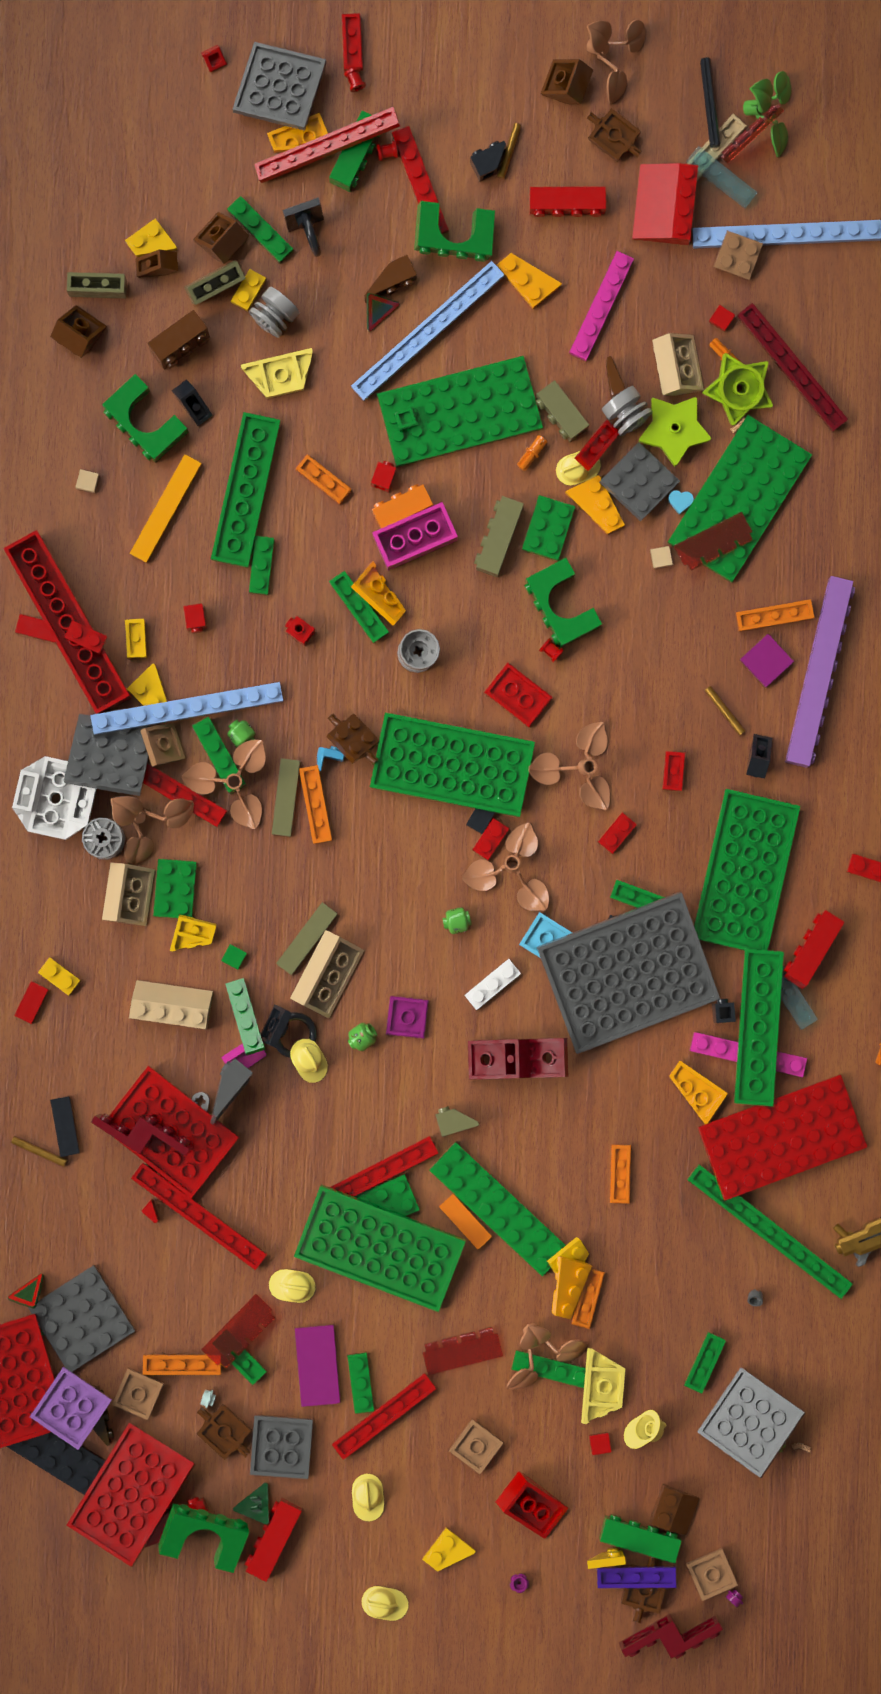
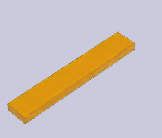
M184 454L130 551V555L145 563L148 562L202 465L200 462Z

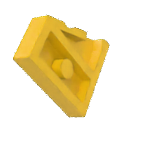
M156 218L125 240L136 257H141L159 249L167 251L177 250L176 245Z
M154 663L127 688L143 706L167 702Z
M179 914L170 951L212 944L217 924Z
M446 1527L423 1556L422 1560L436 1571H440L473 1555L476 1550Z
M617 1547L608 1548L607 1552H602L587 1560L588 1569L626 1564L623 1551Z

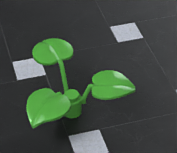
M784 71L778 72L774 78L775 96L772 97L773 85L769 79H762L750 88L756 100H746L743 105V111L746 116L756 115L757 119H763L774 124L771 127V140L776 157H780L787 146L788 131L783 122L778 124L777 120L763 116L762 113L770 109L772 100L779 99L780 104H786L789 101L791 82Z

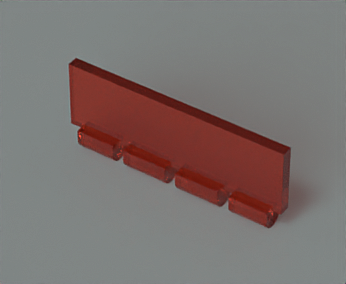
M779 104L776 106L772 105L768 111L763 113L765 115L763 118L759 117L749 126V131L745 130L735 139L736 143L734 145L731 143L722 152L723 156L721 158L728 164L784 112Z
M740 512L674 545V548L683 565H688L692 571L703 565L700 558L703 557L704 561L708 563L720 557L718 549L724 555L737 548L734 541L737 540L739 546L752 541L750 535L752 530L743 513Z
M255 1294L201 1350L217 1366L221 1364L224 1368H227L236 1359L231 1352L233 1351L239 1356L249 1346L245 1338L247 1337L253 1342L263 1331L258 1325L261 1324L266 1328L275 1319L270 1313L272 1309Z
M492 1327L479 1330L480 1338H477L475 1331L461 1334L462 1342L458 1343L457 1337L453 1336L442 1339L443 1347L440 1348L438 1341L424 1344L426 1351L422 1353L428 1375L502 1357L503 1353L498 1333L494 1334Z

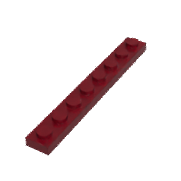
M753 303L737 315L832 433L848 420Z

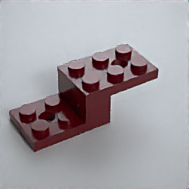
M567 1038L468 1041L469 1079L569 1077ZM547 1053H550L552 1055V1061L550 1063L546 1061ZM486 1054L490 1057V1062L488 1065H486L484 1062V1057Z
M106 1113L95 1115L91 1121L92 1124L139 1154L146 1151L155 1136L185 1156L194 1147L191 1145V1140L184 1136L178 1137L174 1134V1129L167 1125L161 1126L158 1124L159 1120L150 1114L149 1116L144 1115L140 1117L130 1133L128 1127L123 1124L117 1125L113 1122L114 1118Z
M668 1614L620 1641L619 1645L625 1657H633L640 1652L639 1649L645 1646H653L657 1643V1639L660 1638L670 1658L675 1657L678 1659L686 1654V1650L700 1647L703 1644L702 1641L707 1638L713 1639L719 1636L720 1631L723 1629L714 1615L681 1634L671 1615Z

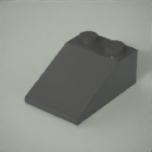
M235 1058L232 1062L227 1061L221 1069V1078L210 1122L212 1125L216 1123L249 1083L253 1074Z

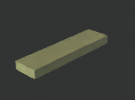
M281 758L272 835L291 837L300 767L299 760Z
M322 902L276 964L292 975L337 916V913Z

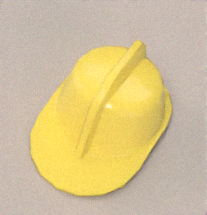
M580 451L567 455L557 464V477L562 483L570 486L587 481L599 473L601 467L600 459L587 471L574 459Z
M310 1039L297 1041L291 1048L290 1057L298 1073L309 1083H316L322 1080L327 1073L328 1064L319 1046Z
M284 1269L275 1272L271 1276L269 1289L277 1299L301 1303L308 1301L314 1295L315 1282L308 1273Z
M648 1410L627 1425L624 1432V1441L630 1448L638 1449L649 1442L658 1441L662 1437L664 1428L667 1425L660 1419L657 1412Z
M373 1474L360 1475L352 1487L354 1512L363 1521H373L379 1518L384 1510L383 1486L379 1478Z
M374 1586L364 1593L362 1607L373 1618L396 1621L406 1614L408 1600L399 1590Z

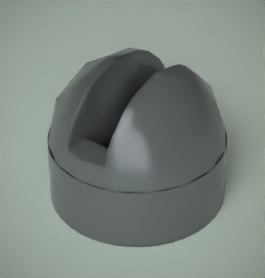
M751 1290L748 1294V1303L752 1306H761L763 1304V1293L760 1290Z

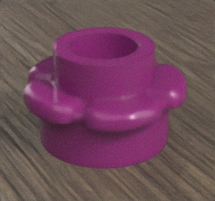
M522 1573L519 1575L514 1574L510 1579V1588L517 1593L524 1592L529 1586L527 1577Z
M735 1589L733 1592L729 1590L726 1598L737 1608L740 1604L743 1605L741 1601L743 1596Z

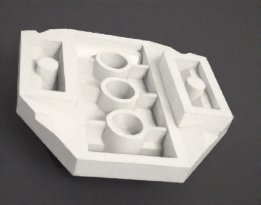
M45 756L21 770L12 808L28 832L67 840L85 828L89 823L97 789L64 783L68 761ZM54 794H60L61 800L59 803H52L51 798Z

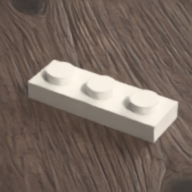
M508 959L464 996L477 1010L521 973Z

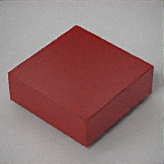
M719 305L709 322L725 332L735 314Z
M608 1432L589 1435L592 1455L611 1453Z

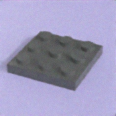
M638 442L599 483L641 522L679 484L680 480Z
M255 1415L250 1475L308 1479L313 1419Z

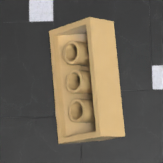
M325 930L290 999L330 1018L364 950Z
M137 980L132 996L129 1018L207 1029L213 991Z

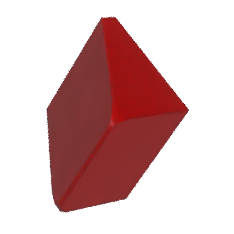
M218 45L201 52L210 72L227 65Z
M151 1199L141 1211L152 1222L157 1223L159 1217L154 1201Z

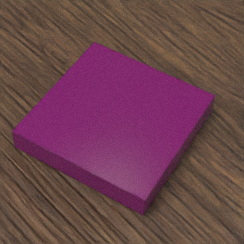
M769 634L740 659L765 688L794 662Z
M390 996L386 1034L424 1039L428 1000Z

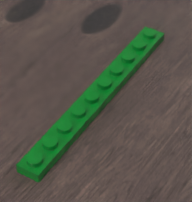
M698 1164L687 1180L840 1299L843 1298L853 1285L741 1196L724 1200L716 1177Z

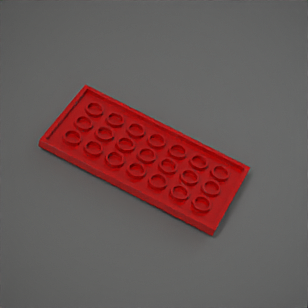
M841 1074L774 1098L773 1106L755 1105L697 1127L724 1200L867 1148Z

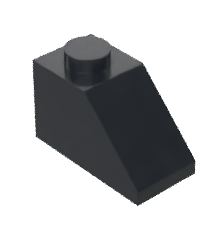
M187 379L171 390L197 426H200L213 416L197 390Z
M753 735L746 775L765 779L771 757V737Z

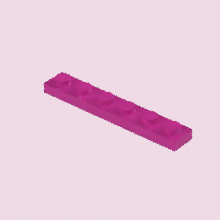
M616 251L569 354L587 361L634 258Z
M696 1032L693 1033L690 1051L737 1062L738 1042ZM777 1052L776 1071L803 1077L807 1058Z

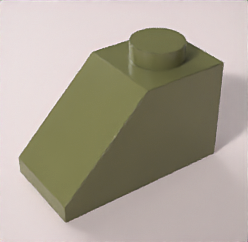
M449 1106L438 1109L439 1113L435 1114L442 1137L479 1126L478 1121L456 1109H450Z

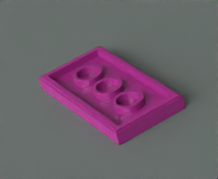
M334 1324L295 1328L301 1407L340 1403Z

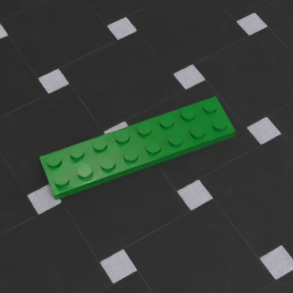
M243 412L211 555L212 561L249 568L281 420Z
M744 949L734 1103L773 1106L784 952Z
M456 1142L429 1170L542 1277L551 1268L547 1261L566 1246Z

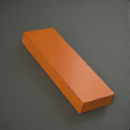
M308 454L296 467V471L340 505L352 491L349 486Z
M611 1145L610 1203L630 1204L631 1145Z
M454 1194L449 1196L439 1206L477 1250L492 1237Z
M595 1269L590 1270L575 1307L571 1324L590 1329L605 1272Z

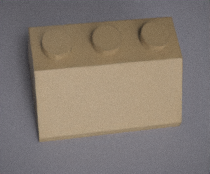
M669 333L652 340L663 395L677 396L704 390L694 335Z
M110 863L102 920L146 926L155 869L122 863Z

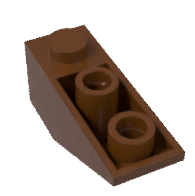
M408 255L400 257L387 265L364 295L365 303H367L368 293L378 296L384 294L391 295L397 292L398 288L402 286L409 287L415 283L417 274Z

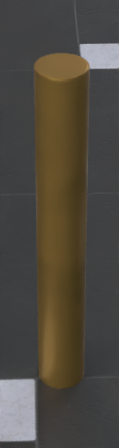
M518 123L513 125L497 177L505 179L521 125Z
M709 686L704 691L739 736L744 733V728L713 688Z
M14 1136L12 1139V1144L64 1167L67 1162L66 1159Z

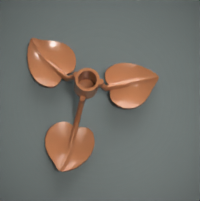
M633 20L628 25L626 30L627 40L624 42H608L612 35V27L607 21H596L587 25L590 34L587 51L596 54L597 59H601L614 69L607 79L609 104H613L623 95L627 86V77L624 72H619V69L604 58L603 55L609 52V45H628V50L632 53L640 50L646 37L645 25L640 20Z
M603 722L589 724L578 733L576 738L577 747L585 750L584 755L587 758L581 760L578 766L559 767V760L552 753L540 754L529 766L530 775L537 782L545 785L558 782L560 779L559 771L578 769L581 774L588 775V783H584L580 788L581 801L592 808L608 809L610 802L608 783L601 776L593 777V773L597 770V763L589 756V754L598 756L606 750L607 735Z
M250 740L236 748L233 754V761L240 768L237 774H230L226 779L215 778L216 771L214 767L206 762L196 763L182 774V779L186 786L198 794L213 792L215 789L214 782H224L229 788L236 789L240 800L232 803L230 809L231 817L240 825L252 829L257 828L262 815L261 803L252 794L246 795L243 798L239 787L242 784L240 774L243 768L249 773H255L261 770L265 764L266 756L262 740Z
M122 796L111 798L114 821L121 826H126L133 822L138 832V837L129 838L125 844L124 855L127 863L135 866L146 860L153 851L152 840L148 837L142 838L143 835L138 824L145 821L146 815L162 821L167 820L169 828H179L190 819L194 809L193 801L181 798L170 801L164 809L166 817H162L146 809L143 810L142 802L136 797Z
M530 823L518 826L508 835L506 849L508 852L516 854L508 856L505 859L504 865L494 872V866L491 862L480 859L473 862L462 875V880L472 889L488 891L496 885L494 875H498L504 869L508 873H516L524 886L517 893V901L520 906L529 911H545L548 908L549 894L546 886L537 879H532L526 884L519 870L520 860L518 856L530 857L538 848V840Z
M535 1323L527 1324L523 1329L524 1335L519 1344L522 1349H528L530 1368L521 1369L515 1373L508 1382L507 1389L526 1388L532 1385L538 1378V1373L533 1371L532 1348L546 1343L558 1354L556 1356L557 1361L568 1362L579 1357L586 1349L588 1343L583 1340H570L563 1344L560 1349H556L548 1341L551 1337L549 1330L539 1327Z

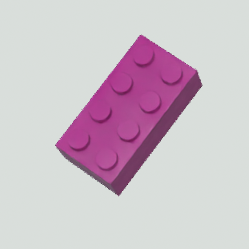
M443 502L372 532L374 541L388 571L458 541V536Z

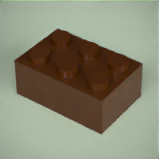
M192 310L147 344L153 356L165 370L166 368L171 369L180 358L188 357L197 346L205 345L210 335L206 325L195 310Z

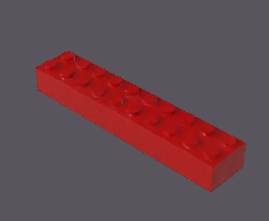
M35 530L4 547L6 555L96 714L106 713L132 699L104 648L98 654L64 638L72 620L90 629L93 628L39 532Z

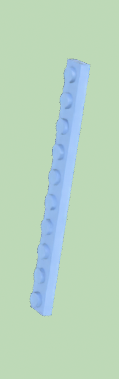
M881 220L692 228L693 249L721 247L727 230L763 243V245L881 240Z
M492 261L352 384L351 388L365 401L504 277L502 271Z
M280 682L94 714L90 715L93 733L97 735L283 702Z

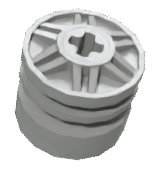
M269 287L261 296L266 305L256 302L255 306L257 309L251 308L249 314L263 330L279 338L282 335L280 329H287L282 320L284 319L292 323L300 312L286 296L275 288Z
M630 386L620 392L602 408V412L608 420L618 417L613 427H621L618 430L620 436L639 428L653 412L650 408L643 410L647 406L646 402L636 404L641 395L634 386Z
M422 629L412 630L404 636L398 646V660L403 668L410 672H424L431 668L439 657L440 647L436 637L429 631ZM415 648L422 650L420 657L417 654H413Z
M108 818L92 820L85 826L82 832L84 848L89 854L100 860L116 858L125 846L126 837L123 829L116 822ZM103 833H105L107 841L103 840L101 843L98 837L103 836Z

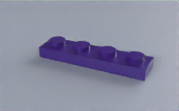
M676 1567L597 1568L598 1588H676Z

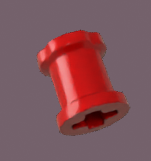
M359 67L351 68L344 73L351 86V92H358L366 87V83L362 81Z
M395 141L385 145L376 144L379 161L389 157L398 158Z
M549 638L539 651L546 653L554 663L563 653L564 649H560Z

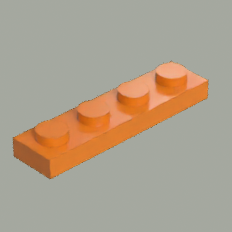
M811 599L735 613L739 632L814 619Z
M318 765L300 768L299 772L313 844L332 841Z
M144 1354L143 1375H221V1355Z

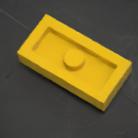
M249 269L245 276L246 279L242 281L231 300V303L247 312L266 281V277L252 269Z
M145 619L125 620L127 658H146Z
M49 957L38 972L68 996H70L81 981L51 957Z

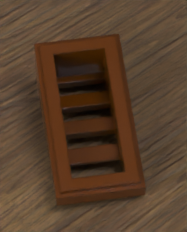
M609 356L606 359V370L610 398L612 399L625 390V386L612 357Z

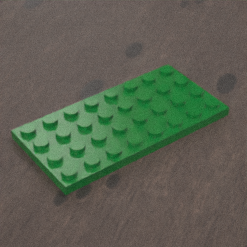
M524 356L377 393L396 468L543 429ZM412 406L418 426L400 431L394 412Z
M747 415L667 543L732 583L812 454Z
M385 712L376 754L378 761L374 764L370 788L520 817L535 742Z
M725 789L694 923L699 940L740 950H768L800 806Z
M321 1184L294 1257L439 1312L466 1239Z

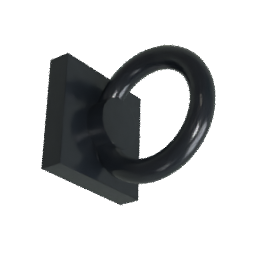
M319 198L284 209L283 215L288 232L300 228L304 229L312 253L315 257H319L321 249L313 228L314 223L324 220Z
M275 1004L261 1032L263 1042L276 1048L283 1056L291 1058V1050L283 1046L280 1038L286 1034L289 1021L299 1020L307 1025L309 1039L316 1043L317 1029L310 1017L303 1013H292Z

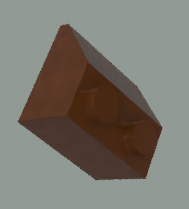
M553 59L541 95L565 104H582L593 69L580 59Z
M217 212L193 240L214 259L225 264L232 258L237 249L244 245L249 235L237 221Z
M75 305L57 320L50 337L73 354L82 358L93 348L107 326Z
M662 1484L649 1520L651 1525L670 1532L686 1535L699 1497Z

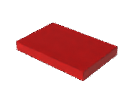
M508 662L484 692L528 728L553 698Z

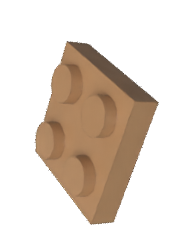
M727 230L713 267L750 280L763 243Z
M174 722L140 730L152 767L185 759Z
M128 1368L112 1405L148 1420L164 1383Z
M471 1419L451 1446L449 1452L481 1474L502 1446L503 1441Z
M722 1548L686 1563L702 1601L738 1586Z

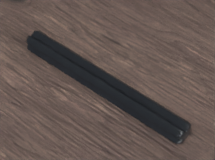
M706 57L701 58L700 65L710 147L715 148L720 146V135L711 59Z

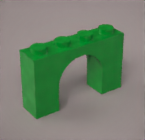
M421 201L418 204L415 251L425 255L438 253V256L441 257L454 255L458 259L475 258V261L484 262L492 256L495 210L476 208L472 213V227L469 240L463 243H453L444 238L439 230L440 203Z
M134 374L102 404L105 409L103 413L110 420L113 418L118 423L116 427L123 434L125 432L128 433L130 436L129 440L135 447L140 446L144 450L142 454L148 461L152 459L156 463L189 431L175 415L154 432H141L132 426L130 421L132 409L150 392L148 386Z
M567 558L526 578V584L524 585L529 595L532 594L535 599L533 604L536 610L542 612L544 625L547 629L550 627L553 632L551 637L555 645L559 644L561 648L602 626L594 608L574 618H561L551 610L548 602L550 592L558 585L575 576V572Z
M173 1504L158 1543L159 1554L178 1559L183 1544L191 1533L202 1529L211 1530L221 1538L214 1556L215 1569L234 1573L249 1535L248 1523L241 1519L227 1518L222 1514L208 1513L203 1509H192L184 1504Z

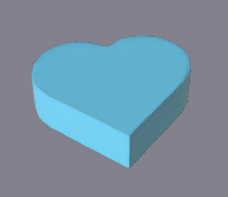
M672 491L668 497L669 503L678 514L686 510L694 500L690 492Z

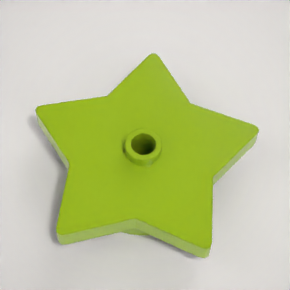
M724 353L719 377L702 394L721 403L730 424L735 425L750 409L773 406L764 387L768 362L745 365L729 354ZM738 384L742 386L740 392L737 391Z
M696 397L675 405L656 398L651 399L652 422L639 438V442L662 449L674 467L677 466L689 447L711 440V437L697 421ZM671 426H677L679 429L674 431Z

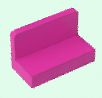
M242 1043L221 1058L225 1064L227 1061L232 1062L235 1058L246 1068H249L266 1057L267 1054L263 1050L246 1055Z

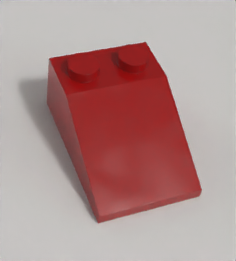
M520 1471L517 1472L495 1501L505 1514L546 1539L568 1510L565 1504Z

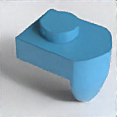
M331 746L330 749L319 747L317 752L319 771L322 769L324 758L343 762L345 756L337 747Z

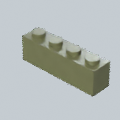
M502 496L501 501H496L493 511H496L495 517L490 518L487 526L490 531L488 536L484 535L480 545L483 547L482 553H477L474 564L477 565V571L498 578L524 503Z

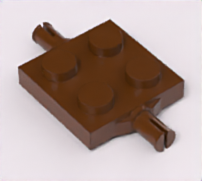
M612 108L601 119L592 112L588 115L587 119L595 124L593 132L588 137L589 141L616 162L628 151L637 158L642 151L634 146V141L641 133L637 127Z
M334 713L328 717V720L331 721L335 728L326 737L352 764L364 757L372 765L378 761L371 753V750L379 743V739L355 714L342 721Z
M224 1404L211 1414L203 1407L197 1411L205 1421L196 1434L225 1460L232 1452L238 1450L245 1458L251 1451L242 1443L244 1438L251 1432V1429Z
M649 1556L647 1566L643 1567H655L657 1558ZM632 1564L630 1565V1567H640ZM624 1588L621 1604L633 1607L636 1610L633 1621L641 1623L643 1612L660 1613L666 1588Z

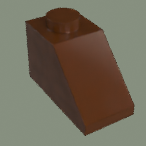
M159 249L135 259L136 275L139 278L166 276L178 271L177 252Z

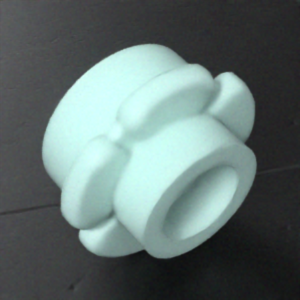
M205 1389L200 1404L204 1405L205 1408H208V1405L212 1406L216 1395L213 1394V1390Z

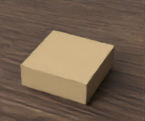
M80 469L75 488L95 493L99 474Z
M669 546L650 549L653 569L673 565Z

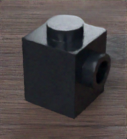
M717 999V1003L712 1004L713 1023L736 1022L734 1002H728V999Z

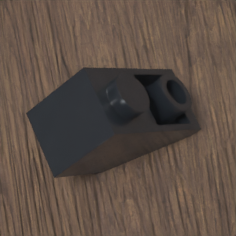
M499 141L493 142L489 145V148L483 151L482 149L476 150L470 156V164L479 182L497 174L505 152V141L500 143Z

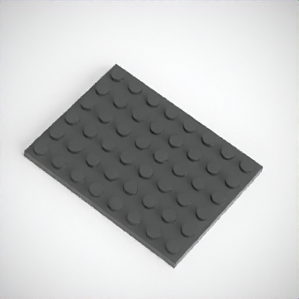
M681 891L537 946L576 1054L720 999Z

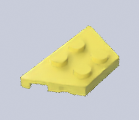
M310 348L242 364L241 368L267 399L304 390L313 351Z
M592 1348L587 1349L581 1419L583 1424H587L590 1420L597 1417H603L610 1411L622 1408L625 1368Z

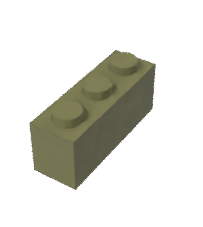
M232 261L186 285L184 288L192 304L197 305L246 278L238 262Z
M67 272V293L69 297L126 299L127 279L125 274Z
M555 380L536 394V404L541 410L545 409L549 414L547 418L553 425L556 424L559 427V434L564 440L568 439L569 442H572L588 430L589 424Z

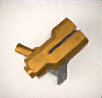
M880 1217L866 1222L863 1229L856 1232H846L839 1223L833 1227L840 1235V1238L836 1239L837 1243H835L838 1254H842L844 1257L854 1254L858 1259L856 1262L858 1267L866 1264L869 1253L881 1248Z

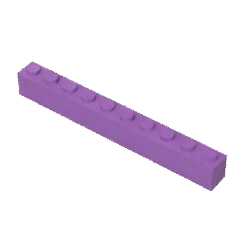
M834 576L828 579L785 763L806 768L814 763L816 753L813 752L814 745H818L820 734H817L818 728L822 727L825 717L822 716L823 708H827L829 698L826 697L827 690L832 688L833 679L830 678L832 671L835 672L838 663L835 660L836 653H840L842 642H839L840 636L845 633L846 624H844L845 616H849L851 608L848 602L849 598H853L855 587H852L853 581Z

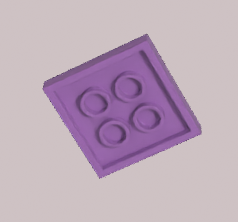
M63 1367L30 1417L79 1450L112 1399Z

